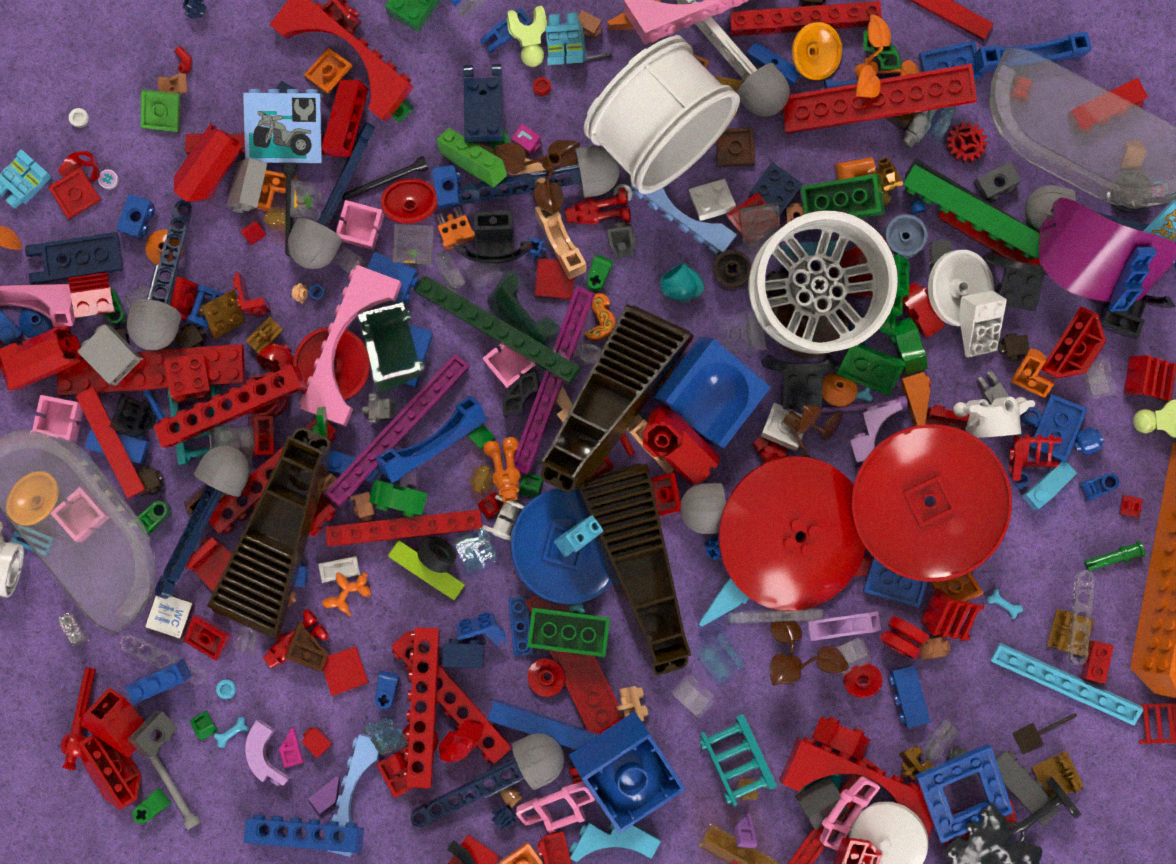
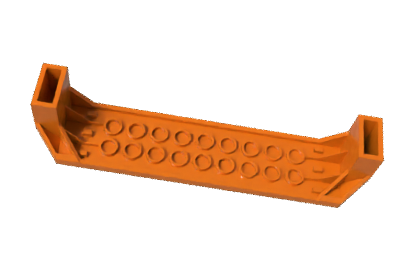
M1176 442L1172 444L1130 669L1154 694L1176 698Z

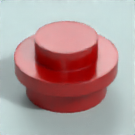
M544 77L537 78L533 83L534 93L538 96L548 95L551 91V82Z

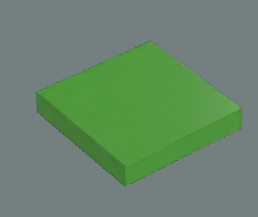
M142 89L141 128L179 132L180 93Z

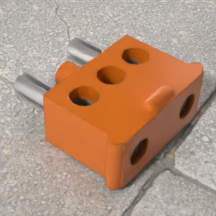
M457 206L458 211L456 207L454 208L457 216L456 219H454L453 214L447 215L448 222H445L442 213H439L442 224L439 215H436L439 222L438 229L444 241L443 246L445 250L454 248V244H464L475 239V232L472 231L466 215L462 214L459 206Z

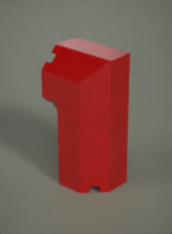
M210 123L174 175V193L187 202L211 200L219 188V183L245 146L239 144L238 140L224 130H218L216 125Z
M57 326L29 340L22 341L23 345L13 343L1 348L0 368L7 389L20 390L80 363L81 359H78V357L81 355L77 351L81 346L75 334L70 335L68 331L71 330L68 327Z
M661 404L650 413L643 430V447L653 457L661 456L689 485H697L711 474L709 469L717 467L720 456L675 411Z

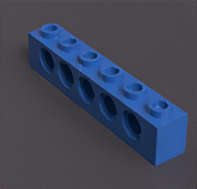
M254 814L253 818H247L245 821L244 843L358 853L362 852L364 827H357L358 823L346 822L345 826L339 825V821H327V824H321L320 820L308 819V822H302V818H290V821L283 820L282 816H272L271 819H265V815ZM266 825L269 827L268 835L265 833ZM284 827L288 829L287 836L283 834ZM303 828L307 833L305 838L301 834ZM321 830L325 832L324 840L320 837ZM340 831L344 834L343 841H340L338 837Z

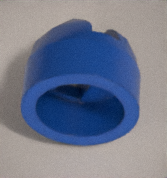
M916 199L910 204L912 214L927 210L925 203L921 199Z
M318 284L312 285L308 291L309 296L314 300L321 299L324 295L323 287ZM317 287L319 288V291L316 297H314L312 295Z
M1021 472L1020 481L1025 480L1026 483H1018L1017 481H1013L1017 488L1023 489L1028 486L1030 478L1026 473Z

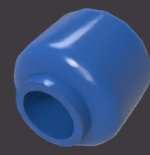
M1089 427L1079 431L1076 437L1077 440L1074 442L1078 452L1082 451L1085 455H1089L1101 450L1104 440L1098 429L1095 430L1093 427Z

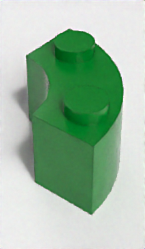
M864 31L863 50L874 53L878 48L870 43L868 31ZM890 41V45L883 46V50L876 55L882 70L901 69V55L896 46Z
M912 318L896 322V334L888 335L890 343L894 344L898 355L897 359L905 362L903 370L906 376L928 369L927 354L922 346L918 328Z
M374 480L369 502L376 504L375 508L387 511L389 507L403 511L402 515L413 518L414 514L422 516L428 493Z

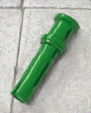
M1136 541V544L1130 546H1120L1117 551L1086 559L1084 563L1085 565L1093 563V565L1086 567L1087 571L1090 572L1091 570L1120 561L1127 563L1130 559L1136 557L1143 558L1146 554L1141 541Z

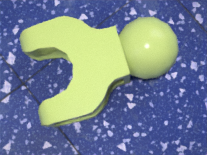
M537 6L534 9V20L529 26L520 23L515 11L510 10L506 14L508 32L519 41L520 48L523 47L521 59L529 67L540 65L544 59V51L539 45L541 44V34L547 26L543 6Z
M1176 399L1170 400L1159 411L1153 412L1148 409L1138 411L1133 417L1134 428L1146 434L1154 430H1163L1169 436L1176 438Z

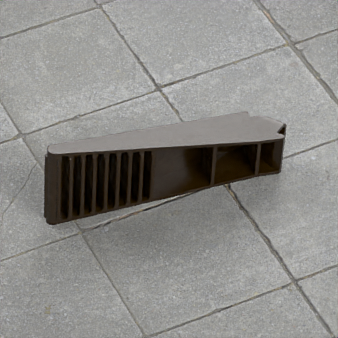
M626 304L555 440L540 462L543 464L541 469L543 481L568 493L582 486L586 479L590 480L688 347L694 334L637 306Z
M298 428L291 437H287L281 456L207 604V607L211 608L212 611L270 638H278L330 464L328 462L331 454L328 438L306 428Z
M639 463L594 475L590 480L586 479L583 485L577 488L576 491L586 517L588 518L593 515L603 529V532L595 537V540L638 650L642 652L645 662L655 675H663L682 669L687 665L688 656H691V651L683 628L647 463L642 465Z

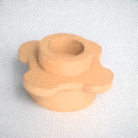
M299 283L292 289V298L303 304L308 297V289L306 285Z

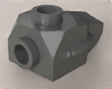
M625 221L615 222L614 226L609 227L607 231L609 246L614 251L616 259L635 256L637 237L632 224H625Z

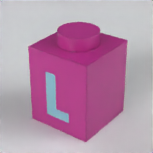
M521 124L511 138L512 143L522 146L525 153L530 156L533 152L537 153L542 145L540 143L541 136Z

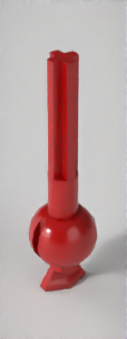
M87 667L84 669L71 733L65 734L60 743L61 752L66 755L65 763L62 766L63 769L76 770L77 757H81L77 744L86 739L83 735L84 727L81 726L85 712L88 710L96 669Z

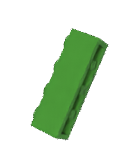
M448 128L436 139L440 154L493 188L507 176L502 159L474 142H465L464 136L451 128Z

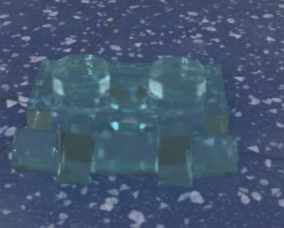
M956 106L946 107L941 111V119H938L930 133L933 135L931 141L938 144L945 135L956 111Z
M483 528L477 530L478 538L474 539L470 533L453 540L467 573L485 567L484 560L488 558L491 562L497 560V551L491 545V538ZM483 545L485 549L480 552L478 547Z
M722 633L716 637V640L720 643L718 646L715 647L710 641L695 653L718 684H721L735 673L730 667L732 664L735 663L739 669L745 665L741 659L742 656L739 652H735L730 645L729 639H725ZM723 649L730 656V659L727 661L719 653Z
M382 719L377 723L372 722L363 728L365 735H373L371 742L381 755L405 748L409 744V742H406V736L400 728H393V721L391 719Z

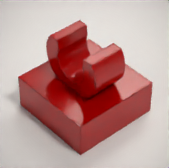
M1122 495L1119 514L1140 518L1143 499Z

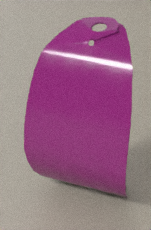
M1063 197L1058 198L1053 203L1050 211L1055 210L1053 218L1048 221L1049 217L1047 216L1040 228L1039 261L1045 272L1067 291L1094 300L1111 301L1118 279L1137 247H1155L1157 254L1148 264L1150 273L1143 280L1144 290L1135 301L1142 299L1170 270L1176 261V242L1121 225L1074 200Z

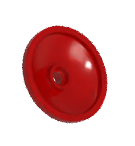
M419 179L397 181L391 184L381 197V208L384 214L389 219L399 223L422 221L435 211L438 204V197H436L434 187Z

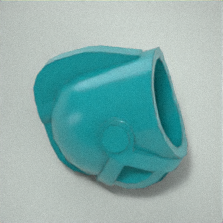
M685 262L666 272L659 281L662 294L669 299H675L681 303L696 298L704 290V281L700 275L687 266Z

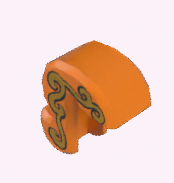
M598 293L595 294L591 306L600 326L584 332V336L594 342L602 341L609 337L616 325L613 313L605 309L610 307L608 297Z

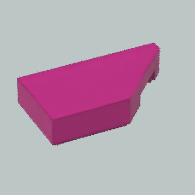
M295 727L290 729L279 749L284 768L304 763Z

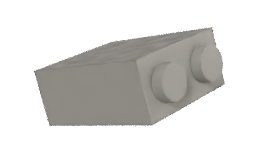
M251 158L236 163L227 206L232 207V211L243 213L244 211L257 208L267 163Z
M104 324L94 331L95 334L90 339L85 340L81 344V348L77 352L108 384L116 386L143 358L112 326Z

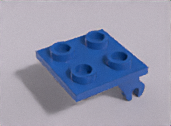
M482 613L477 618H466L456 624L458 640L484 633L497 646H500V639L503 640L504 645L507 642L505 631L499 627L493 613Z

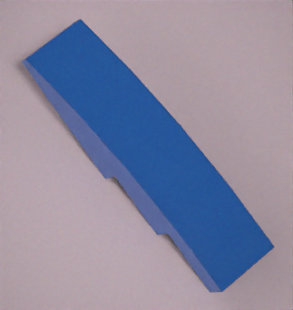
M1137 247L1118 279L1108 308L1109 311H1127L1144 290L1142 282L1150 273L1148 264L1157 254L1155 247Z

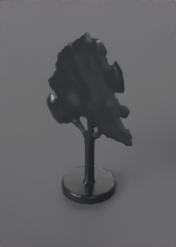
M1050 776L1046 779V783L1056 795L1052 800L1018 823H1008L1007 819L1001 815L993 804H988L980 814L983 816L980 825L977 822L966 825V829L970 831L969 839L965 841L960 837L956 838L945 849L943 857L952 858L949 864H1039L1043 851L1041 847L1028 843L1026 832L1029 827L1061 804L1075 819L1082 814L1055 779ZM1021 832L1018 842L1014 843L1011 841L1015 834Z

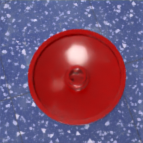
M329 327L320 328L308 334L295 351L293 365L299 367L305 385L309 377H313L315 369H313L314 363L317 358L320 359L321 346L323 341L328 339ZM346 329L338 342L334 359L335 378L344 401L353 398L362 390L370 374V357L365 345L354 333Z

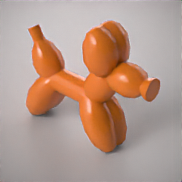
M337 572L336 581L342 590L338 597H328L322 600V605L326 608L338 606L348 617L352 614L349 612V606L345 599L349 592L358 591L363 597L371 596V589L365 585L368 574L362 572V575L357 578L356 582L349 583L342 573Z

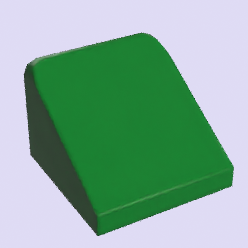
M404 99L392 117L400 123L415 108Z
M483 424L468 434V437L480 450L483 449L485 443L495 438Z
M531 473L525 474L520 485L519 494L535 498L539 494L543 479Z
M207 710L190 720L196 736L201 740L218 731Z

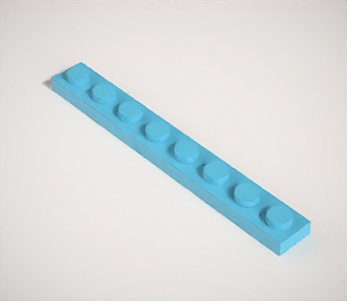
M1000 642L990 658L991 662L1129 724L1135 725L1143 711V707Z

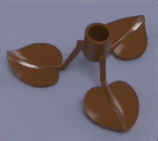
M573 140L555 141L549 146L548 154L545 157L541 156L524 162L526 153L523 147L517 143L509 142L496 145L495 156L503 160L506 172L512 174L519 173L522 170V165L526 166L541 161L542 167L548 170L549 173L545 184L540 183L535 187L533 198L540 208L550 214H555L562 205L563 191L559 184H549V180L557 166L564 167L577 163L575 149L580 147V142Z
M816 405L803 406L802 417L790 411L785 416L783 424L791 429L790 433L803 449L804 453L800 456L811 457L808 455V450L796 432L802 434L812 427L823 432L821 439L827 440L837 431L843 413H834L827 421L825 427L821 428L814 425L821 414V408Z
M775 616L770 626L772 637L783 644L790 642L788 656L777 654L770 662L769 672L773 686L798 681L801 677V669L803 670L805 666L814 660H818L817 667L826 673H841L849 668V664L843 654L837 648L828 645L820 647L817 651L818 656H813L802 664L799 657L792 656L794 641H799L802 638L800 626L794 620L785 616Z

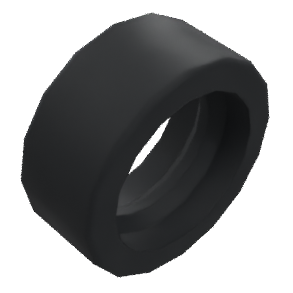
M437 537L426 538L418 549L417 555L421 563L434 572H447L456 560V553L452 546Z

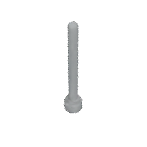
M157 754L149 757L183 814L184 826L187 831L200 824L201 821L198 815L195 816L194 813L190 812Z

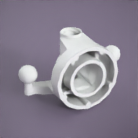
M1013 397L996 398L991 405L985 399L970 400L967 404L963 402L956 403L953 407V412L957 417L961 418L969 414L965 431L977 438L1021 434L1020 415L1026 412L1029 407H1034L1035 402L1033 400L1027 401L1023 397L1016 399Z
M0 521V596L9 598L19 581L24 559V549L21 544L5 542L2 534L3 524Z

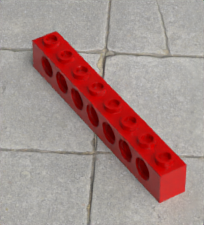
M881 2L730 12L729 15L730 37L799 32L804 26L815 22L826 23L834 29L868 27L870 15L882 18Z
M291 364L283 365L280 367V371L265 373L262 375L263 378L257 381L256 379L249 380L241 388H231L225 395L218 394L211 397L209 402H199L193 405V409L178 411L176 413L177 416L160 419L159 423L153 427L161 447L171 448L306 389L299 367ZM283 378L284 385L279 387L278 382ZM265 385L267 391L262 395L261 388ZM248 393L249 400L245 403L244 395ZM231 401L232 407L228 410L227 403ZM213 408L215 413L213 417H210L209 412ZM194 416L197 417V423L195 425H193L192 419ZM179 423L180 430L176 432L175 426Z
M316 418L304 428L312 431L313 426H317ZM328 422V439L332 443L337 438L335 435L338 432ZM283 447L249 476L241 496L237 497L228 494L216 505L208 522L218 534L230 533L235 528L234 524L238 520L243 521L249 516L248 511L256 507L269 480L268 475L274 470ZM261 483L262 491L256 494L254 486ZM246 496L248 503L242 507L239 504V500L241 497ZM228 509L233 511V516L230 519L225 518V512Z
M478 509L416 516L413 518L407 517L327 526L325 529L327 546L334 547L483 530L481 510Z
M415 627V631H411V643H414V651H410V662L413 663V670L409 671V682H412V690H408V702H411V710H407V722H410V730H406V742H409V749L405 750L404 757L405 762H408V768L404 770L403 781L407 782V787L431 788L433 780L440 628ZM422 642H427L430 646L427 653H423L420 650ZM422 661L429 665V669L425 673L419 670V664ZM420 681H424L428 685L426 692L418 690V683ZM419 701L425 702L427 706L425 712L418 711L417 703ZM418 721L424 722L426 726L425 731L419 732L416 729L415 725ZM421 741L425 746L424 751H417L414 747L415 742ZM420 761L424 766L423 771H416L413 767L414 762Z
M408 630L391 647L394 649L392 650L394 656L398 660L401 658L406 663L404 667L409 672L413 670V663L410 662L407 651L410 648L414 649V643H411V630ZM421 643V644H420V650H421L423 653H427L428 650H427L426 647ZM424 661L420 662V664H419V670H420V665H421L422 663H426V662H424ZM438 663V678L442 680L443 685L440 689H437L436 703L440 702L445 707L443 709L444 713L450 719L453 717L458 722L456 724L458 729L465 721L478 722L483 725L482 736L474 747L477 748L479 746L483 751L481 754L488 763L492 761L495 764L512 749V746ZM424 681L419 682L422 688H428ZM451 692L455 695L456 700L454 703H448L445 700L447 693ZM459 708H467L469 714L466 718H461L458 715ZM492 737L494 739V746L486 747L484 745V738Z

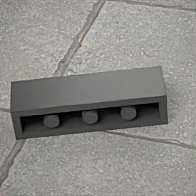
M1001 750L995 756L1005 787L1031 815L1054 798L1051 794L1048 796L1043 791L1045 787L1038 780L1034 781L1030 777L1032 773L1024 765L1021 767L1016 762L1018 758L1010 750L1008 752ZM1057 806L1039 819L1038 822L1045 826L1061 809Z

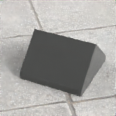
M829 776L795 796L814 830L823 826L821 824L825 817L829 816L841 798L840 792ZM845 805V807L843 808V810L841 811V813L839 814V816H840L841 814L845 813L846 811H848V808H847L846 805Z

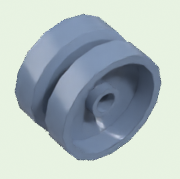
M908 214L897 216L891 220L882 233V237H884L893 258L896 254H900L908 260L916 256L923 249L928 236L924 223L914 215Z

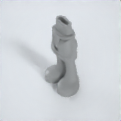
M938 109L914 114L909 122L908 130L905 131L906 136L902 140L907 147L912 149L915 143L920 142V139L931 128L932 118Z

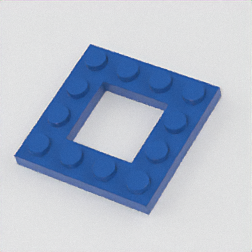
M989 744L916 774L941 844L969 832L966 829L968 823L977 822L980 825L983 818L980 814L988 804H993L1003 817L1014 813L992 747ZM978 772L987 801L952 815L942 787Z

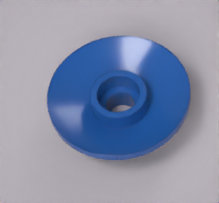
M24 308L20 313L19 326L22 332L29 338L54 328L51 320L38 311ZM38 316L39 321L37 323H34V317Z

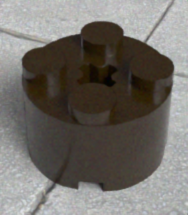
M727 250L719 254L712 268V277L716 285L723 290L731 292L741 289L749 279L751 270L750 259L739 250ZM735 268L734 273L728 272L729 269Z

